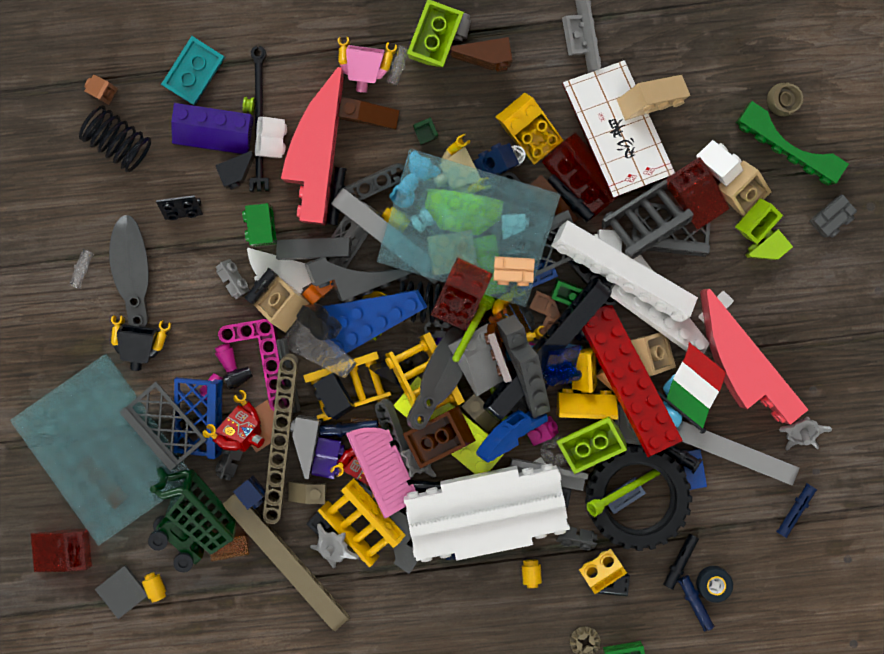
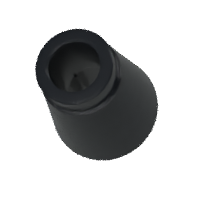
M248 366L226 372L227 374L223 376L229 390L238 388L253 377Z

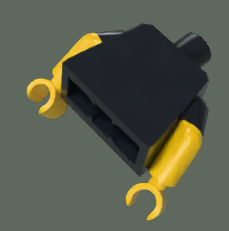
M114 315L111 317V322L114 324V327H112L111 343L116 352L120 354V359L130 362V369L132 371L142 370V363H148L163 348L167 336L165 333L170 331L171 324L169 322L168 328L163 329L162 324L164 321H160L159 328L161 330L158 332V329L124 325L125 318L122 315L120 316V321L116 323V316Z

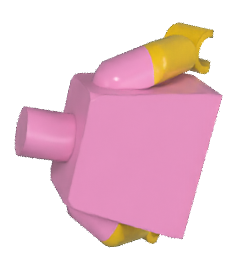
M341 37L338 38L340 46L338 62L344 74L348 75V80L357 81V92H367L368 83H375L377 79H381L390 69L397 45L395 44L393 50H389L388 42L386 43L385 50L352 46L348 37L347 42L342 44Z

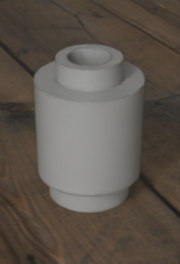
M463 14L454 41L462 42L463 39H467L471 23L469 14Z

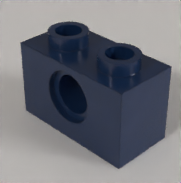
M498 143L490 147L492 151L486 150L478 154L479 158L473 161L480 177L489 178L485 181L491 180L519 165L510 143L505 145Z
M254 476L250 477L233 491L247 510L251 507L256 509L265 501L266 490Z

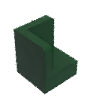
M431 117L413 125L420 145L438 138V133Z

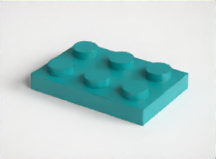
M191 36L161 85L195 106L225 57Z

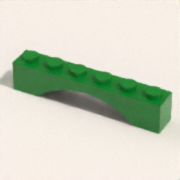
M753 101L747 104L736 121L740 130L745 133H752L757 141L769 144L771 150L778 154L786 155L789 162L795 165L798 163L804 167L803 170L810 175L815 174L819 177V181L825 185L836 184L849 163L833 153L813 154L792 146L778 133L771 121L769 112Z

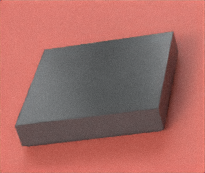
M127 565L123 566L95 589L118 619L147 597L143 585Z

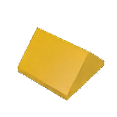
M592 348L570 351L572 389L593 393L597 386L596 356Z

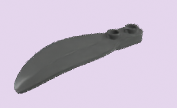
M125 215L119 218L112 231L109 246L110 267L114 283L125 300L129 325L146 327L149 322L145 298L149 284L147 252L138 224L134 218ZM133 298H136L138 301L136 305L132 303ZM135 317L140 318L139 324L135 322Z
M453 326L445 333L426 366L421 381L420 395L415 400L407 416V423L412 429L420 430L426 427L436 406L452 393L463 375L458 363L452 360L453 354L448 345L464 336L465 332L459 326ZM428 399L430 400L429 406L426 403ZM419 416L421 417L420 423L417 421Z

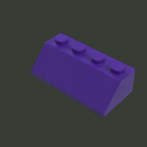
M174 103L171 121L172 144L245 154L249 152L254 117L246 113Z

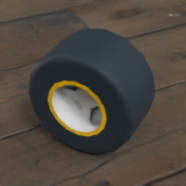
M718 566L704 568L697 577L696 586L699 593L710 602L719 603L725 601L733 591L731 576Z

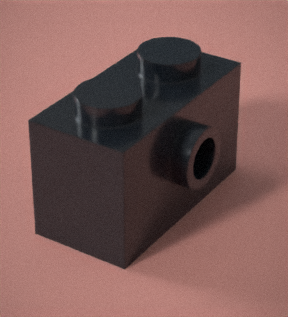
M332 372L313 384L316 389L314 394L319 401L322 400L325 406L323 410L328 417L337 420L356 408L337 374Z

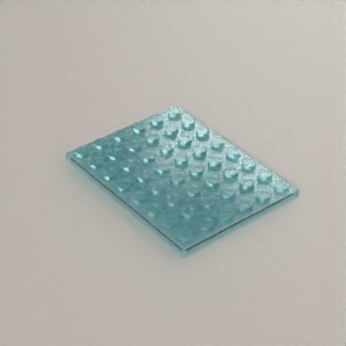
M410 149L377 262L526 307L561 194ZM495 256L534 258L533 283H529V286H517V282H509V285H497V281H493Z
M108 354L94 361L10 420L98 546L165 500L150 492V487L158 483L160 479L156 472L158 467H162L168 475L183 470L189 471L183 461L170 471L119 413L133 402L137 396ZM141 402L133 406L137 413L145 414L146 408ZM148 416V426L150 428H158L153 418ZM161 431L160 439L162 442L170 443ZM173 448V454L176 456L177 459H179V455L174 451ZM185 478L167 482L165 488L161 491L179 487Z

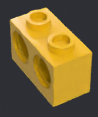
M612 549L601 552L596 559L586 562L579 569L594 594H597L627 574ZM614 562L611 567H606L608 563ZM593 573H597L594 578H590Z

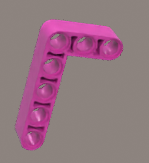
M267 319L223 326L220 328L218 336L224 343L258 338L269 405L274 411L276 390L272 388L271 382L273 379H278L280 363L276 344L278 340L276 326ZM265 322L271 326L268 333H264L261 329L262 324ZM246 325L252 329L250 336L243 334V328ZM226 329H230L233 333L232 338L229 340L224 337ZM267 341H271L274 344V349L271 352L265 350V343ZM270 360H274L277 363L275 371L268 368ZM281 398L285 406L289 405L288 399Z

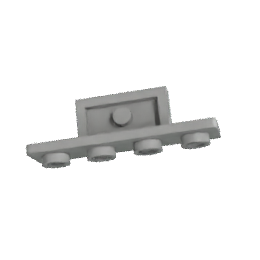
M575 0L578 15L562 17L568 55L585 54L587 70L590 73L601 69V58L599 56L598 40L591 12V1Z

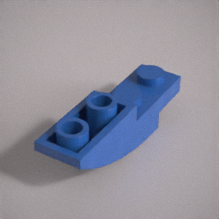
M520 410L516 411L503 420L486 437L476 451L477 456L489 463L502 454L509 452L519 445V437L547 422V414L533 419L529 411L527 413H523Z

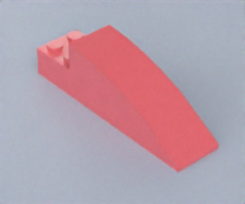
M341 67L334 71L308 105L291 140L284 162L281 179L287 183L304 185L300 186L299 197H301L302 203L297 208V217L303 223L326 226L339 123L338 115L344 82V72Z
M711 289L701 290L700 296L706 337L710 343L709 347L715 363L726 371L724 383L739 407L748 409L760 400L765 407L768 406L773 411L771 415L777 422L780 421L781 423L791 425L807 412L808 408Z

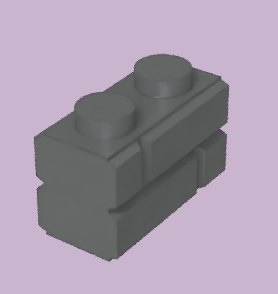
M841 194L834 198L809 222L822 237L830 236L832 238L841 231L839 229L841 225H847L855 219L853 215L857 210Z

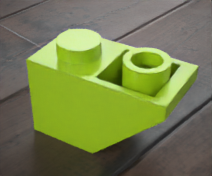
M779 229L770 230L758 245L753 243L747 248L749 252L745 256L747 258L777 260L793 248V246Z

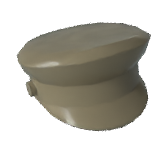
M779 83L773 86L767 95L768 107L778 116L792 115L798 111L803 103L802 91L794 84Z

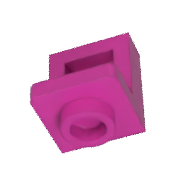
M549 416L547 422L531 430L527 435L533 446L557 435L559 433L558 426L552 417Z

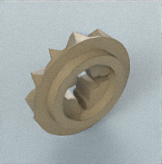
M580 627L572 633L570 646L575 654H595L600 649L601 640L593 628ZM588 637L589 643H591V645H586L582 649L583 644L580 642V640H585Z

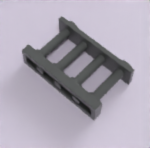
M666 179L661 183L660 181L654 183L650 190L617 211H610L603 217L601 227L603 229L610 225L626 244L625 255L632 259L638 257L692 221L694 216L690 209L685 212L680 211L666 194L665 190L668 185ZM658 195L674 215V219L669 222L664 221L649 200ZM643 205L658 225V229L653 232L648 231L634 213V210ZM627 215L641 233L642 239L638 242L632 241L619 224V219Z

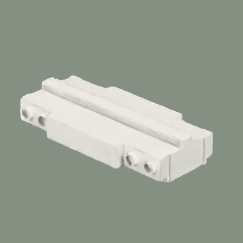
M545 464L540 469L525 468L522 469L521 473H518L517 466L443 480L440 481L441 489L432 487L426 489V492L418 493V491L407 493V496H404V504H406V514L413 542V554L416 557V561L428 562L432 560V557L437 556L447 558L455 553L457 561L533 545L532 537L540 539L546 537L549 533H554L555 535L566 533V530H570V527L566 520L568 517L559 469L556 465Z

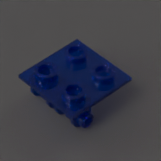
M581 345L549 352L543 375L545 384L556 386L569 383L570 381H578L582 377L581 371L575 368Z

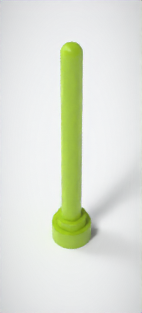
M488 293L481 294L478 300L479 308L452 357L454 362L460 361L485 311L492 308L495 301L492 295Z
M653 469L605 498L591 500L587 503L588 512L594 517L601 514L605 506L660 475V472Z

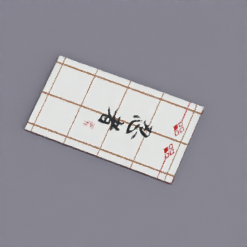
M625 60L562 83L612 198H617L625 193L675 175L649 114L624 120L617 99L635 86Z

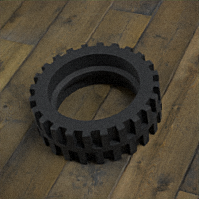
M628 444L626 451L594 465L595 469L589 474V482L585 487V503L587 505L593 499L601 500L605 498L609 481L624 467L641 464L659 471L668 483L670 504L664 517L655 525L645 529L627 528L613 519L607 506H605L601 514L595 517L588 512L600 533L613 544H618L628 550L630 548H634L637 551H643V548L652 550L656 549L658 544L663 546L667 544V540L672 536L675 538L678 535V529L681 526L684 528L686 525L684 520L686 515H690L691 509H689V503L692 502V496L689 492L691 485L686 479L685 471L666 453L661 451L647 457L642 445Z

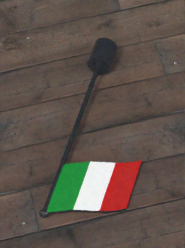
M582 329L575 336L579 341L582 339L587 340ZM689 342L685 358L672 380L667 398L658 390L657 392L662 400L703 434L706 432L704 424L709 409L722 387L726 371Z

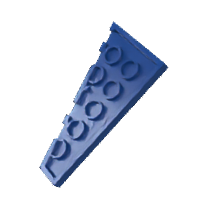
M413 290L353 300L347 303L311 307L309 311L337 359L427 308V305L420 292Z

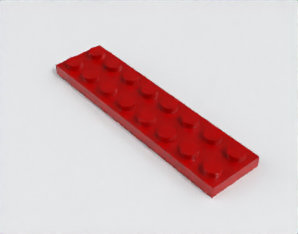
M612 305L601 307L582 328V331L647 457H650L683 440Z

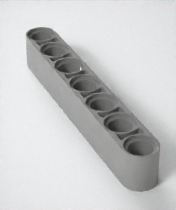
M344 188L331 204L436 285L443 274L433 275L430 256Z
M684 421L677 427L683 440L682 442L792 486L800 469L797 466L707 430L701 434L698 428Z

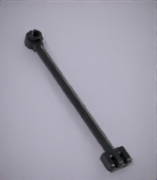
M255 46L251 50V57L255 63V142L257 137L258 117H263V61L266 59L267 53L262 46H259V48ZM259 49L261 51V55L255 56V51ZM255 156L256 178H249V190L254 192V184H257V192H262V184H265V192H269V178H263V157Z

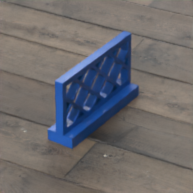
M174 378V402L180 408V403L184 400L191 408L185 415L187 416L193 410L200 418L196 423H193L195 426L202 420L206 426L212 424L217 429L222 424L223 380L215 379L210 381ZM180 383H186L191 389L186 395L180 390ZM199 385L207 386V394L204 397L196 389ZM192 392L200 399L195 405L187 398ZM201 402L207 407V413L204 415L196 408ZM175 419V430H183L180 427L182 419ZM174 432V443L180 444V439L185 438V433ZM188 436L189 444L195 445L200 440L199 437L195 442H193ZM210 437L206 438L207 440L204 442L206 444V451L197 448L190 455L208 456V459H216L222 454V448L213 442V438ZM174 446V453L184 454V448Z

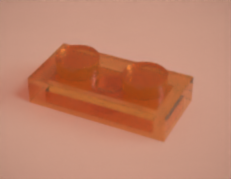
M247 536L234 537L232 542L210 555L211 562L250 554Z

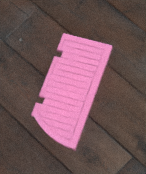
M367 427L346 433L383 517L387 518L406 507L404 496H407L409 492L416 491L414 484L408 485L407 483L411 478L396 445L391 447L389 443L393 440L389 429Z

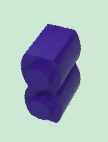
M318 437L311 475L334 479L335 475L339 474L338 468H335L332 473L330 469L338 465L339 456H342L344 453L345 445H341L342 440Z

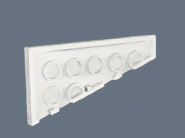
M641 255L634 258L635 261L651 269ZM613 283L610 288L612 290L610 297L686 352L689 342L702 353L706 352L710 343L690 317L682 322L675 321L668 314L656 310L651 304L641 301L639 297L624 291L622 287Z

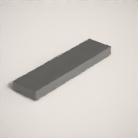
M350 237L277 240V260L318 259L320 257L351 258Z

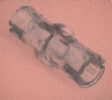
M398 45L394 61L391 63L392 68L386 81L388 84L392 83L391 85L398 86L402 71L406 67L404 64L409 48L404 49V46Z
M84 249L81 250L79 260L73 267L74 272L68 285L81 289L84 277L89 272L88 267L94 253Z

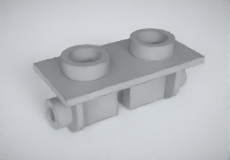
M231 259L220 262L216 266V272L222 282L230 281L226 288L232 297L238 299L243 294L250 292L247 282L241 277L237 266Z

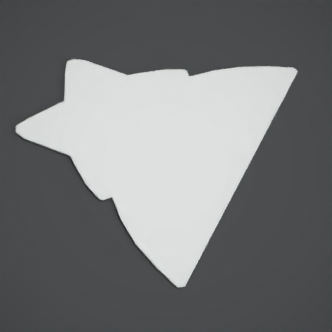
M247 248L250 264L257 275L254 277L255 281L259 280L269 267L277 276L300 294L303 292V287L312 283L305 263L295 260H277L276 255ZM266 279L264 280V282H263V283L260 285V287L258 288L259 290H260V288L264 285V283L267 281Z

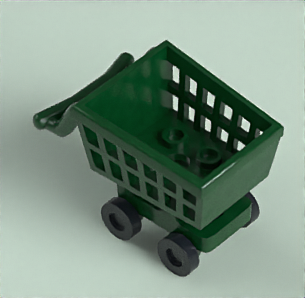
M158 467L156 472L160 479L158 483L150 487V492L155 493L161 499H171L166 515L155 519L153 523L154 531L148 538V544L153 550L159 551L163 550L168 542L171 543L179 552L174 558V568L179 572H188L191 570L193 563L196 565L203 558L204 549L212 555L233 541L237 521L193 469L168 475L162 467ZM185 478L179 487L161 491L165 488L167 482ZM199 487L202 492L196 497L193 492ZM204 495L209 498L205 504L200 501ZM188 499L190 502L184 506L183 504ZM213 503L216 507L210 512L207 507ZM195 506L197 510L192 513L191 509ZM219 510L223 515L217 519L214 514ZM200 514L204 516L202 520L197 518ZM225 518L229 521L226 526L221 523ZM207 521L211 523L209 527L205 524ZM214 528H216V530H217L218 532H217V533H214V532L211 531V530H213Z

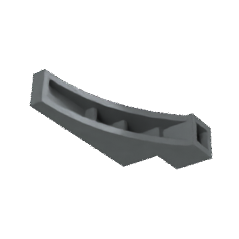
M320 257L305 263L312 285L322 288L330 285L329 281H332L338 300H345V303L355 300V296L361 293L364 296L374 292L373 289L376 287H388L391 285V281L396 279L398 281L409 278V274L413 273L411 265H404L384 271H355L332 264L327 261L326 257Z
M515 315L496 322L500 338L506 347L521 383L530 415L535 419L551 411L539 356L528 343L524 326Z
M357 479L359 485L372 498L370 486ZM401 509L389 516L406 535L393 548L395 554L393 563L410 574L418 561H416V557L413 554V542L411 544L408 542L411 535L407 514Z

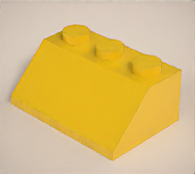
M562 389V392H557L556 415L564 418L604 419L610 416L611 419L618 420L617 397L615 394H612L611 390H600L599 394L584 391L573 393V389Z

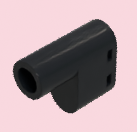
M625 574L598 592V594L627 597L630 575Z

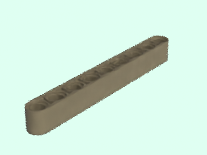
M294 354L284 355L278 369L263 518L269 524L277 523L283 512L291 439L290 427L293 420L299 360ZM291 360L294 367H286L284 361ZM283 379H288V380H290L291 383H292V386H290V387L284 386L283 383H282V380H283ZM286 398L290 404L285 406L281 404L280 399ZM285 417L288 423L281 424L278 418ZM283 436L286 442L280 443L276 437ZM279 454L284 460L277 461L274 455ZM272 474H280L281 479L277 480L273 478ZM275 491L280 497L274 498L270 492ZM275 510L278 515L272 516L268 511Z
M235 494L223 503L231 516L333 631L338 630L350 619L342 606L256 509L251 507L247 510Z

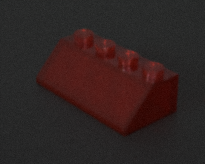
M576 132L541 161L552 175L555 174L579 199L582 198L584 200L583 203L595 213L593 217L620 196L613 197L596 156Z

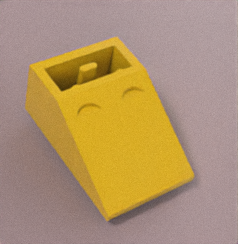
M523 93L496 116V119L518 146L524 149L526 156L534 165L564 141L534 98L527 93Z

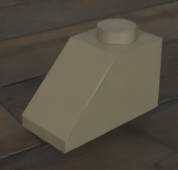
M473 393L461 406L488 432L499 421L483 409L485 402Z
M289 482L288 501L303 504H325L327 502V482Z

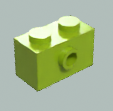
M760 198L735 228L746 239L758 245L783 215L771 203Z

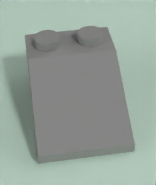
M488 324L475 330L460 361L457 362L476 397L504 380L503 376L498 375L496 365H498L497 360L493 361L490 352V349H492L491 344L487 345L484 333H487ZM462 338L448 345L453 355Z
M298 415L296 419L292 420L290 431L293 432L292 437L304 478L309 479L311 477L322 419Z

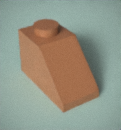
M93 74L92 78L90 77L86 81L84 92L109 105L118 88Z

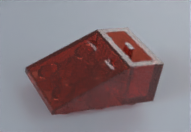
M701 157L667 179V187L684 211L690 209L694 214L692 223L697 230L730 209L711 171Z
M457 258L431 315L466 331L493 274Z
M88 528L31 533L34 572L87 570L92 566Z

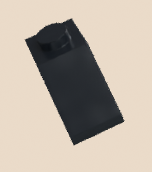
M252 151L215 165L225 188H230V190L236 189L241 186L240 183L245 181L255 158Z
M409 359L399 363L403 373L415 368L412 366L413 362ZM385 360L370 365L369 369L374 373L401 386L393 369H389Z

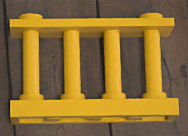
M430 332L419 337L421 341H419L418 345L394 356L392 351L385 354L387 357L385 359L389 369H393L411 407L420 395V387L412 391L407 380L425 371L437 347ZM421 351L427 352L429 356L427 362L403 373L399 365L400 362ZM457 385L452 393L436 406L435 410L447 403L457 406L465 402ZM420 416L417 419V421L421 422Z
M378 351L303 375L305 382H311V385L321 380L322 377L332 372L340 376V371L347 369V372H350L359 399L358 402L354 403L356 407L375 400L377 402L382 399L389 400L388 396L392 395L391 391L384 392L379 375L369 369L377 395L366 399L357 372L358 365L365 363L366 367L368 366L369 368L370 365L377 363L376 360L380 358ZM322 400L319 401L323 413L318 414L317 419L322 418L323 421L332 419L325 414L323 410L325 406Z
M353 478L341 490L344 495L333 505L327 501L318 512L338 534L346 533L344 539L346 543L370 568L380 557L377 554L378 551L388 543L394 548L406 535L390 517H383L378 504ZM350 500L357 510L345 519L338 510ZM363 515L370 524L358 533L351 524ZM376 529L383 538L371 547L364 538Z

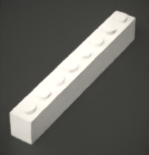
M566 221L559 227L551 245L559 253L573 258L576 263L590 268L593 273L600 274L607 281L617 284L624 291L634 294L641 301L651 304L656 310L668 314L675 321L682 322L691 317L698 297L570 221Z

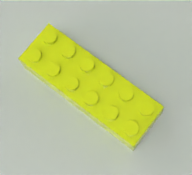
M419 376L410 385L412 391L421 386L422 378ZM405 393L393 405L405 417L408 416L412 408ZM450 403L445 404L434 410L429 420L455 408V406ZM462 412L476 441L451 455L474 474L490 471L504 454L489 463L477 456L476 451L489 434Z

